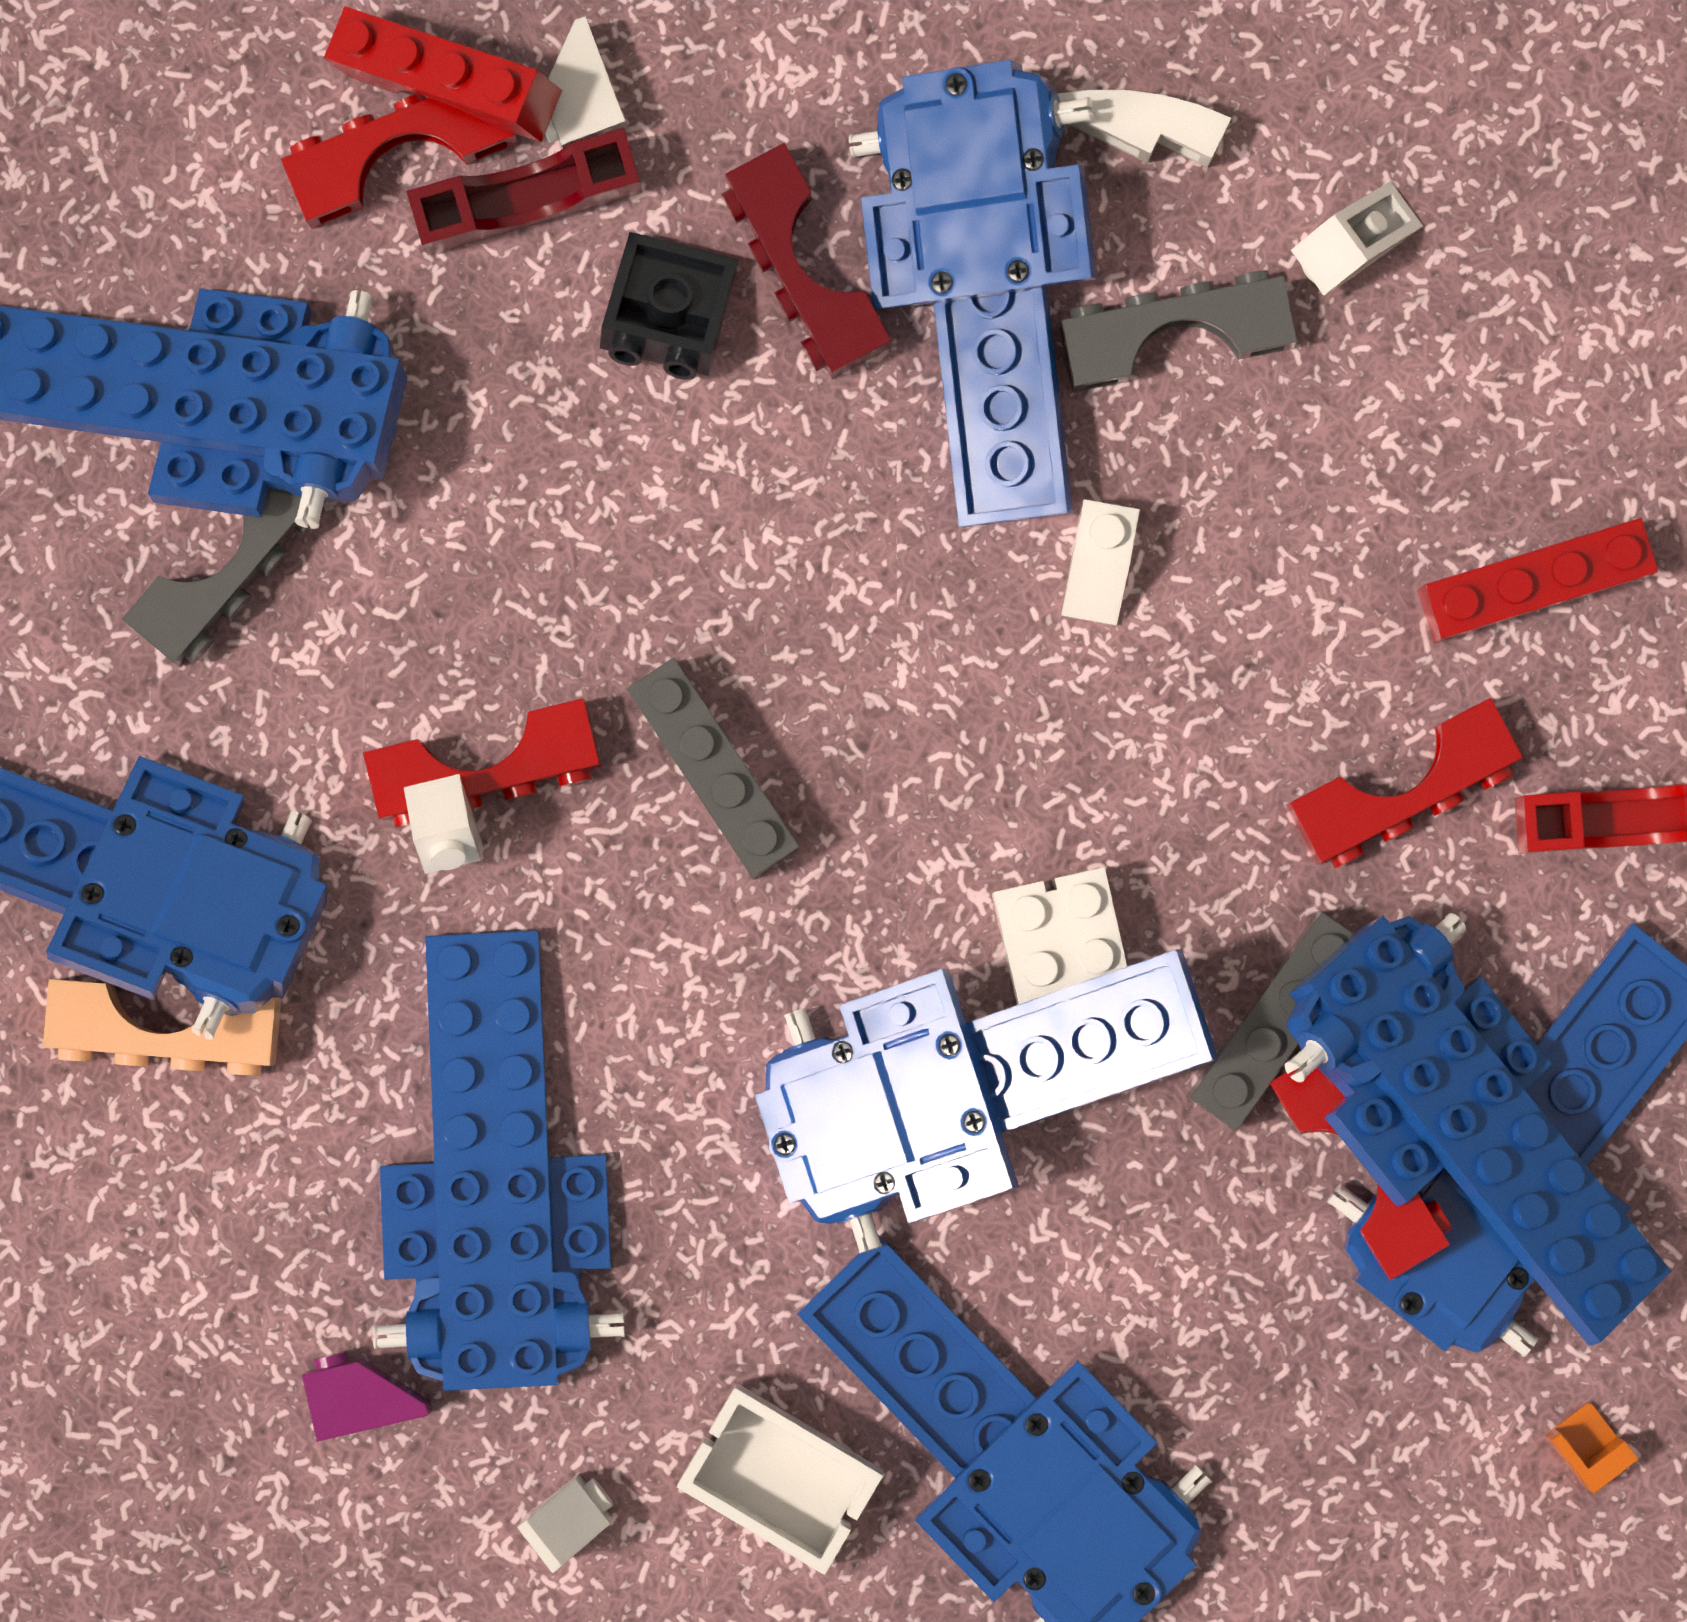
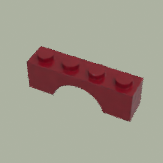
M621 128L570 143L555 154L517 168L478 176L460 175L408 190L406 193L422 247L427 255H432L643 193L625 129Z
M785 142L726 173L725 179L729 190L721 193V196L736 224L746 219L756 239L747 244L761 271L764 273L773 269L782 288L774 292L786 318L789 322L799 318L809 337L801 341V345L815 371L817 372L825 367L831 379L891 348V339L865 291L838 292L825 288L813 281L797 262L792 247L793 232L798 218L812 201L811 190Z

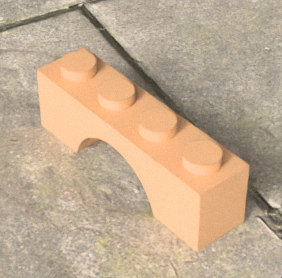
M49 979L43 1047L58 1048L57 1059L92 1062V1052L96 1051L115 1053L114 1064L148 1067L149 1056L171 1058L170 1069L204 1071L205 1061L227 1062V1073L261 1076L262 1065H276L281 998L272 997L256 1013H238L234 1016L224 1014L215 1032L214 1039L209 1040L205 1039L204 1031L201 1037L193 1033L191 1030L192 1026L169 1034L155 1032L141 1026L123 1009L113 984Z

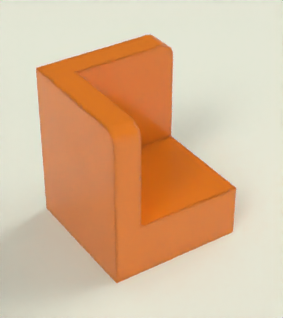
M1591 1403L1583 1404L1544 1435L1583 1486L1593 1494L1638 1460V1457L1628 1444L1617 1437Z

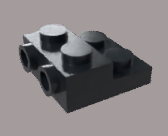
M629 232L601 327L600 349L609 351L610 358L622 365L636 366L641 363L642 359L663 364V369L667 374L682 380L693 379L696 373L709 376L739 259Z

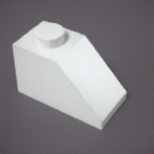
M586 16L576 19L548 78L563 91L545 134L549 143L560 140L562 148H565L570 143L621 128L628 131Z
M1390 181L1334 214L1291 249V251L1302 265L1305 275L1317 285L1323 295H1326L1417 232L1423 225Z
M1083 500L1061 616L1117 626L1140 509Z
M459 774L404 787L413 842L425 874L440 870H453L461 865L481 861L483 854L481 837Z
M577 1474L527 1513L517 1528L553 1573L611 1524L613 1518L607 1510L614 1504L594 1478L585 1483L580 1475Z

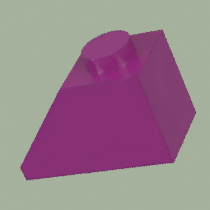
M346 1351L313 1359L315 1369L302 1374L317 1442L425 1417L432 1412L429 1399L363 1358L348 1361Z

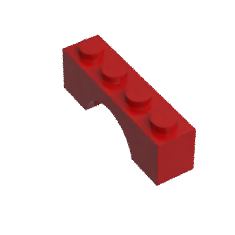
M346 6L343 8L324 55L325 60L350 78L396 94L399 91H408L438 100L469 113L493 127L541 143L563 91L536 69Z
M413 94L394 104L395 112L376 120L373 114L363 115L345 123L342 126L344 132L325 141L318 135L295 143L290 147L292 154L281 158V162L305 220L311 229H314L364 208V188L372 167L381 156L396 146L417 141L435 143L449 149L466 165H469L519 144L514 133L493 127L481 119L453 106L420 94Z
M1642 518L1434 581L1423 585L1417 591L1433 642L1437 643L1542 608L1648 578L1657 573L1658 568Z
M584 698L529 711L525 731L515 750L500 763L482 770L464 771L448 767L437 760L419 739L363 752L378 818L381 820L393 818L395 828L410 825L404 787L459 774L471 810L483 807L481 796L503 791L505 801L518 799L538 793L535 783L558 778L559 787L575 785L592 780L590 770L602 767L587 703Z
M1492 698L1435 726L1436 748L1431 767L1425 777L1408 792L1391 797L1374 796L1354 788L1342 777H1338L1286 804L1316 864H1321L1330 859L1335 869L1364 854L1360 845L1361 842L1379 833L1383 841L1387 842L1414 828L1415 826L1410 817L1430 807L1433 815L1436 816L1465 801L1460 790L1478 781L1486 790L1513 776L1514 772L1510 764L1523 757Z
M1687 784L1626 790L1535 794L1514 798L1519 854L1687 842Z
M1318 1067L1300 1083L1290 1077L1298 1069L1290 1073L1286 1072L1269 1082L1299 1134L1326 1132L1338 1135L1324 1117L1345 1097L1335 1084L1323 1075ZM1377 1183V1199L1374 1209L1367 1222L1361 1228L1360 1233L1389 1281L1448 1247L1450 1244L1444 1234L1453 1230L1436 1200L1425 1205L1419 1193H1417L1408 1203L1396 1207Z

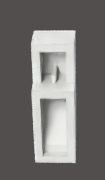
M1082 90L1058 94L1060 102L1085 99L1086 97H1090L1093 109L1086 110L1094 112L1093 121L1068 125L1148 163L1158 143L1208 168L1231 120V117L1199 104L1162 94L1131 90Z

